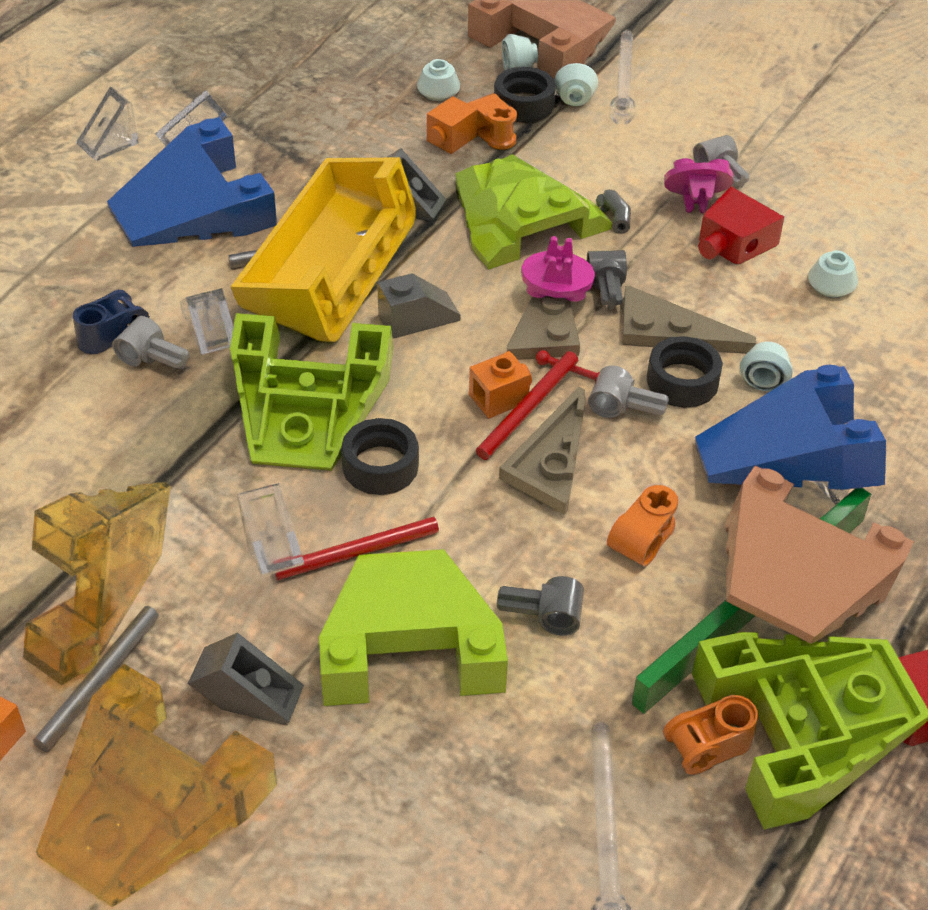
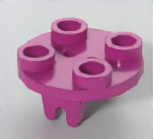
M688 158L678 159L673 162V169L664 175L665 188L670 192L683 195L687 213L692 212L694 204L699 205L700 213H705L708 200L712 199L713 194L726 190L733 184V171L729 169V161L725 159H715L709 163H695L694 160Z
M552 236L547 251L532 254L524 260L521 267L522 280L527 285L526 291L530 296L536 298L550 296L566 298L573 302L582 301L585 299L586 292L591 289L595 278L593 267L585 259L573 254L571 238H566L564 245L559 246L558 238Z

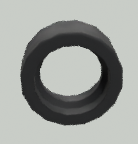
M514 67L503 71L497 76L494 83V94L498 95L502 101L517 111L516 122H536L546 118L553 111L556 85L554 79L547 72L532 67ZM527 92L533 93L535 96L523 97L514 95V93Z
M688 336L670 337L659 342L651 351L646 378L649 390L667 395L669 405L683 408L700 406L709 402L717 394L723 362L719 352L711 344L701 339ZM674 364H685L701 370L705 376L698 379H682L667 373L663 368Z
M375 418L364 420L353 426L344 436L341 446L342 469L345 478L354 488L367 494L385 495L398 492L409 486L417 476L419 467V443L415 433L407 425L394 419ZM379 446L393 448L404 455L399 461L385 466L369 465L357 458L361 452Z

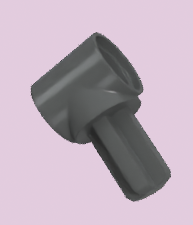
M625 250L588 251L586 261L593 267L595 273L593 285L600 292L601 304L607 305L608 309H615L616 305H620L623 302L621 285L626 282L627 276Z
M557 576L549 579L546 584H542L541 591L502 586L498 591L497 609L500 611L538 615V623L547 632L559 636L571 635L580 628L584 587L578 580L566 576Z

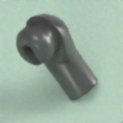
M608 189L604 191V194H599L596 198V204L598 207L601 206L602 212H607L611 209L614 214V231L621 234L628 232L630 229L631 207L615 190Z

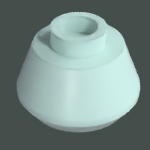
M508 34L503 39L501 52L505 70L514 67L533 68V63L538 62L537 46L535 43L531 44L529 38Z
M435 59L424 66L417 81V89L429 100L446 101L459 92L460 81L451 64L442 59Z
M580 63L568 64L562 67L554 79L556 92L570 106H581L587 103L598 87V78L594 70Z
M838 250L824 253L812 266L808 274V280L812 287L826 297H843L853 292L858 285V276L853 259L845 252Z
M768 341L756 344L742 358L739 367L743 379L750 386L761 391H772L792 379L793 368L786 349L777 343Z

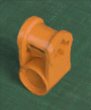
M494 93L467 103L478 109L477 135L486 141L490 147L505 150L515 146L516 134L513 132V122L517 119V111L513 107L507 105Z
M653 485L646 488L626 513L616 520L609 532L607 546L644 567L649 565L661 546L675 530L673 514L678 507V496L675 491L664 485Z
M726 696L719 701L694 711H686L675 716L665 725L663 735L668 742L675 744L683 758L682 767L689 775L699 774L718 763L743 755L749 751L753 744L758 711L756 706L743 696ZM727 724H736V725H738V726H740V727H739V728L731 727V726H729V725H727Z

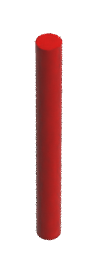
M567 351L476 448V453L481 459L488 460L578 363L579 360L575 353Z
M433 516L272 565L276 580L279 581L349 560L359 555H365L439 532L438 523Z

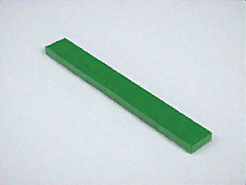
M855 488L820 519L851 533L864 521L872 494L864 488ZM726 599L636 676L632 705L645 714L692 673L699 641L735 634L750 622L755 615L727 602Z

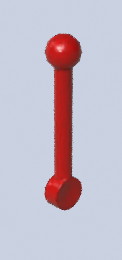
M545 350L539 351L535 357L540 365L551 364L554 366L559 361V359L551 357ZM576 365L570 370V372L593 379L595 382L600 373Z

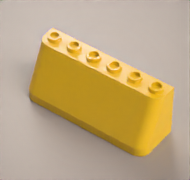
M400 157L326 158L231 285L233 296L238 305L257 315L275 316L276 323L318 341L336 342L414 224L416 216L415 203ZM368 230L364 236L356 234L357 232Z

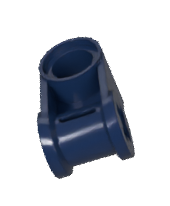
M119 289L93 302L80 305L73 312L77 346L79 350L87 354L102 353L112 347V342L128 327L127 324H131L138 316L150 318L149 313L144 308L135 306L132 303L131 296L126 291Z

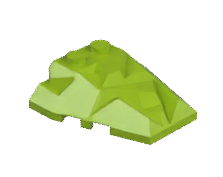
M513 154L503 159H495L490 163L473 165L455 173L461 206L464 207L466 213V227L470 229L471 233L470 243L472 250L488 270L520 260L521 237L568 223L581 239L612 229V222L594 202Z

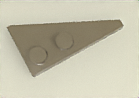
M625 286L622 345L655 347L663 340L679 336L701 339L711 344L718 352L747 354L756 345V337L634 287Z
M550 296L543 298L532 297L507 345V352L510 351L517 360L536 359V354L541 350L547 351L551 357H562L567 351H571L579 356L580 341L571 302L566 298Z
M578 387L499 467L500 480L562 514L568 511L586 403L585 389Z

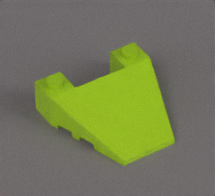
M236 313L230 352L234 365L251 463L332 471L341 458V446L344 436L353 426L365 420L389 382L394 349L391 326L352 323L346 365L277 359L280 334L275 316Z
M444 549L358 556L319 635L323 706L369 703L368 654L455 648L461 696L506 693L508 657L503 623Z
M739 632L699 641L691 674L705 704L709 705L730 695H739L749 699L756 706L758 716L776 751L754 757L745 786L748 797L764 830L809 819L928 721V709L890 642L886 639L829 636L827 642L816 641L811 644L807 641H802L801 638L792 634H785L784 639L781 640L758 638V633Z

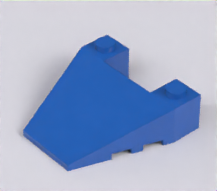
M220 117L205 119L200 123L187 126L107 201L108 208L132 247L178 242V237L199 235L200 240L212 239L211 233L233 231V237L246 236L277 225L275 194L261 173L247 175L231 182H227L221 174L222 172L235 169L236 162L233 135Z
M822 365L815 370L803 371L695 436V445L708 483L742 485L754 466H757L761 469H771L778 472L785 480L793 483V487L799 488L803 487V480L828 482V489L838 490L885 485L886 439L876 421L854 419V382L845 366Z

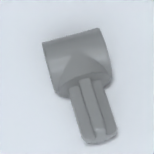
M724 135L695 144L693 148L695 163H709L715 159H725L729 161V169L733 171L732 185L735 188L740 189L749 181V174L737 163L738 150L731 136Z
M138 316L112 342L115 354L121 361L130 366H138L141 362L151 364L156 360L173 368L183 369L189 358L188 350L165 341L160 327L152 319L145 316Z
M611 365L601 369L588 398V404L593 412L606 418L616 417L620 413L625 414L628 407L656 415H664L668 405V396L634 387V379H632L628 371L619 366Z

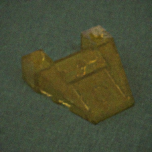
M166 482L128 486L127 491L118 493L112 489L99 490L98 495L86 496L82 492L70 493L34 511L32 550L69 575L74 576L77 574L75 596L26 623L23 659L60 685L67 683L78 675L87 673L96 665L162 556L171 488Z
M123 664L91 698L36 849V854L39 858L111 907L116 906L168 872L170 864L190 851L196 854L209 845L208 840L227 827L232 826L236 828L247 821L278 785L274 754L237 731H234L205 765L154 735L153 732L167 718L161 686L126 664Z

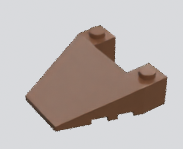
M474 0L468 4V37L491 48L503 41L508 34H514L522 30L539 39L537 68L547 72L553 79H555L557 72L568 64L580 63L585 65L587 58L592 57L595 53L598 42L604 40L616 21V17L581 0Z
M754 466L744 480L725 523V531L729 533V539L726 543V554L729 555V563L726 567L727 602L811 644L840 628L848 617L854 616L857 618L864 614L869 605L874 603L878 606L883 603L914 541L906 538L896 528L881 526L873 522L865 540H862L787 504L786 501L794 484L784 480L783 476L774 470L761 469Z

